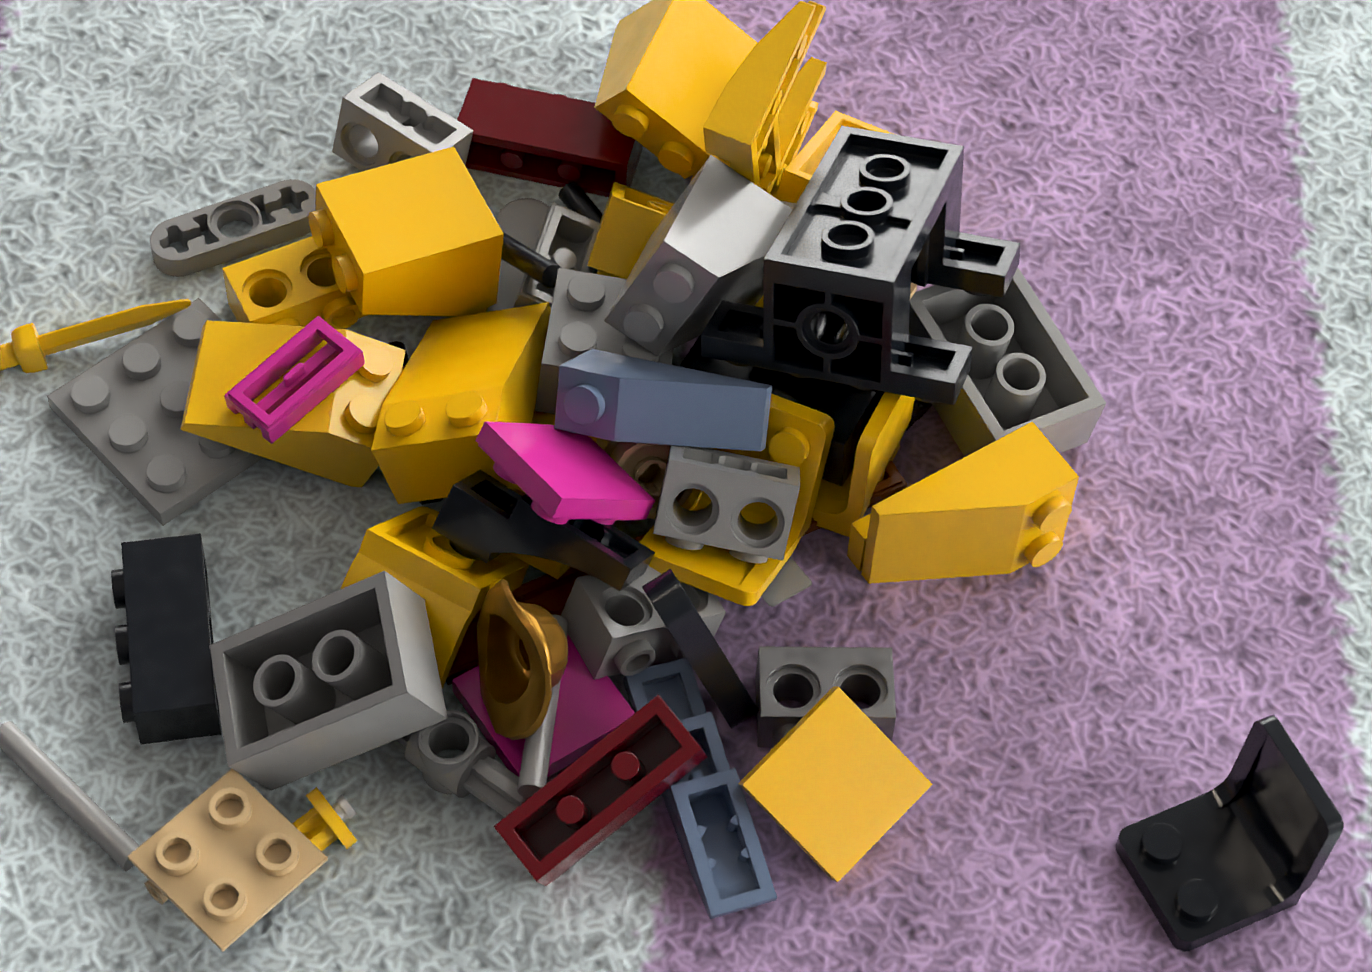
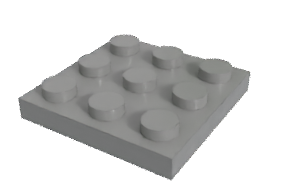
M200 298L191 302L188 308L166 318L47 395L50 408L162 526L264 458L180 430L202 327L206 320L222 321Z

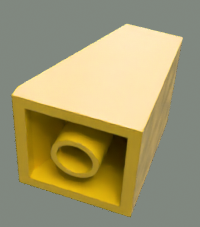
M651 0L621 19L615 28L594 108L611 120L613 126L619 132L634 138L654 154L662 166L686 179L698 173L711 155L706 153L703 126L726 84L757 42L706 0Z
M454 146L316 184L315 211L310 212L308 217L313 239L319 248L327 247L332 257L333 273L339 289L342 293H351L362 315L463 316L486 312L488 307L497 304L504 233Z

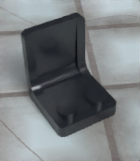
M1270 715L1254 722L1230 774L1221 784L1205 794L1124 827L1120 831L1116 842V852L1172 945L1180 951L1187 952L1298 904L1301 895L1312 885L1343 832L1344 824L1337 808L1280 721L1274 715Z

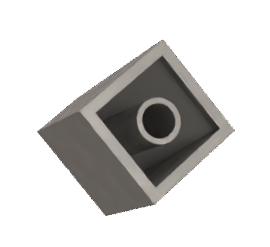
M710 155L652 233L604 321L656 356H660L700 336L721 300L755 306L764 295V258L793 209Z

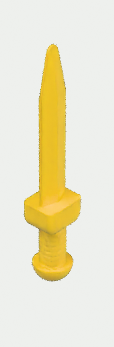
M180 299L140 305L42 335H38L33 322L19 326L11 332L12 342L0 345V371L18 365L21 366L22 371L25 373L47 370L48 365L45 357L47 355L149 326L188 308L191 305V301L189 299Z

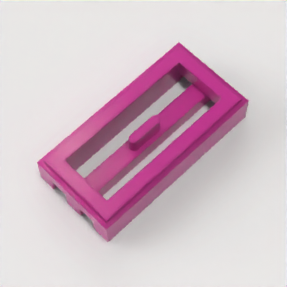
M317 316L224 395L227 408L235 414L240 412L244 417L245 423L253 429L258 427L262 432L263 438L273 444L365 364L363 351L321 317ZM323 340L327 342L324 347L304 364L298 363L293 367ZM286 373L283 376V382L257 404L253 402L257 396Z

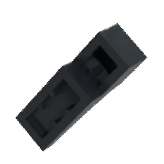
M478 470L453 484L432 526L433 530L449 539L450 546L456 552L467 558L488 563L502 553L536 556L578 569L603 581L618 591L623 590L642 576L655 554L654 551L613 525H603L589 519H569L566 524L549 522L533 511L531 507L533 500L527 494L524 496L519 495L482 470Z

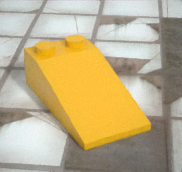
M548 302L432 321L382 403L371 448L398 504L447 498L453 484L478 470H482L510 489L519 488L518 485L504 480L494 471L493 465L495 462L478 446L479 444L475 440L485 421L532 424L541 362L551 313V307Z

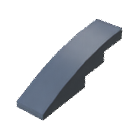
M682 658L648 667L635 675L624 676L623 683L631 708L635 713L659 694L707 756L704 761L674 785H671L662 794L709 919L775 901L777 895L743 789L738 784L740 780L736 768L730 769L712 711L706 712L693 668L688 660Z

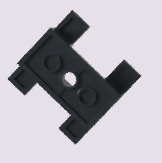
M841 126L797 203L781 201L793 210L764 258L763 307L721 300L701 334V357L726 361L734 366H753L784 372L797 378H815L851 385L859 390H878L914 397L919 401L927 403L940 402L954 405L971 369L972 346L909 335L911 283L923 287L926 284L960 289L975 296L993 295L1004 297L1019 265L1021 243L960 232L964 146Z

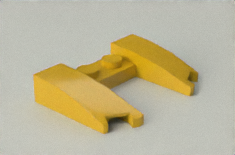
M799 1L753 47L726 84L703 126L706 153L729 161L730 168L773 197H776L784 169L796 157L817 111L818 103L812 101L826 72L827 62L811 57L799 70L826 11V6L813 1L808 3Z

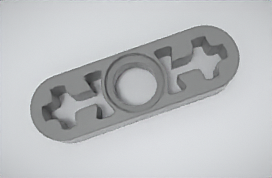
M295 179L283 180L163 221L155 227L150 236L154 264L166 275L183 277L304 236L311 232L308 217L310 212L315 211L316 191L310 184ZM293 203L294 207L301 209V211L291 214L290 210L282 206ZM262 211H265L266 220H270V224L263 225ZM231 221H244L252 226V229L241 237H227L220 232V229ZM206 230L209 231L211 242L209 245H206L205 236H201V232ZM180 241L184 247H188V250L177 253L174 247H170V244Z

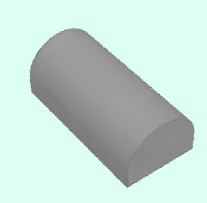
M553 202L546 213L534 251L563 269L592 273L593 268L587 266L600 223ZM525 274L514 307L546 302L552 307L555 287L547 288Z

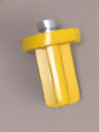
M317 787L306 795L314 807L292 824L321 852L337 839L341 841L346 849L358 841L343 822L348 817L351 819L357 814L343 795L336 800L337 803L333 806L329 804Z

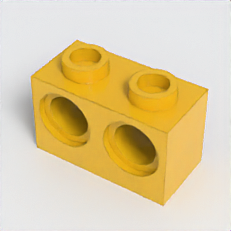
M313 236L222 268L227 301L237 322L305 327L314 318L319 316L334 329H347L355 324L359 318L367 316L361 314L350 292H341L334 277L332 257L327 247L319 248L316 245Z

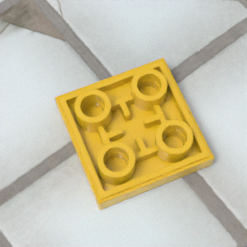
M833 686L738 783L835 882H839L933 785L865 713L836 686Z

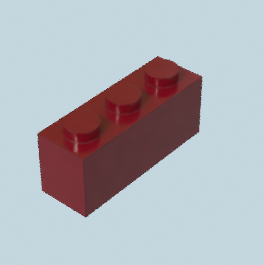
M472 78L457 118L459 122L474 130L465 165L466 168L563 188L570 182H577L585 193L609 197L614 182L631 187L643 146L634 138L619 132L613 126L611 120L594 108L595 102Z
M658 694L494 825V828L536 882L547 886L668 790L671 785H674L704 761L707 756Z

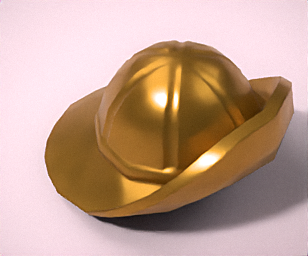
M501 579L487 592L477 622L481 697L495 733L511 740H519L534 734L542 725L549 708L552 688L561 680L567 665L568 642L562 627L546 609L539 605L516 602L509 582Z

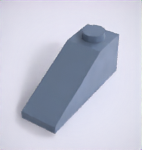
M590 349L559 366L554 428L616 442L762 451L766 448L772 385Z

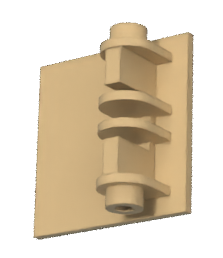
M234 769L228 771L128 855V859L149 879L145 882V887L151 896L160 904H164L169 899L222 952L328 860L325 854Z

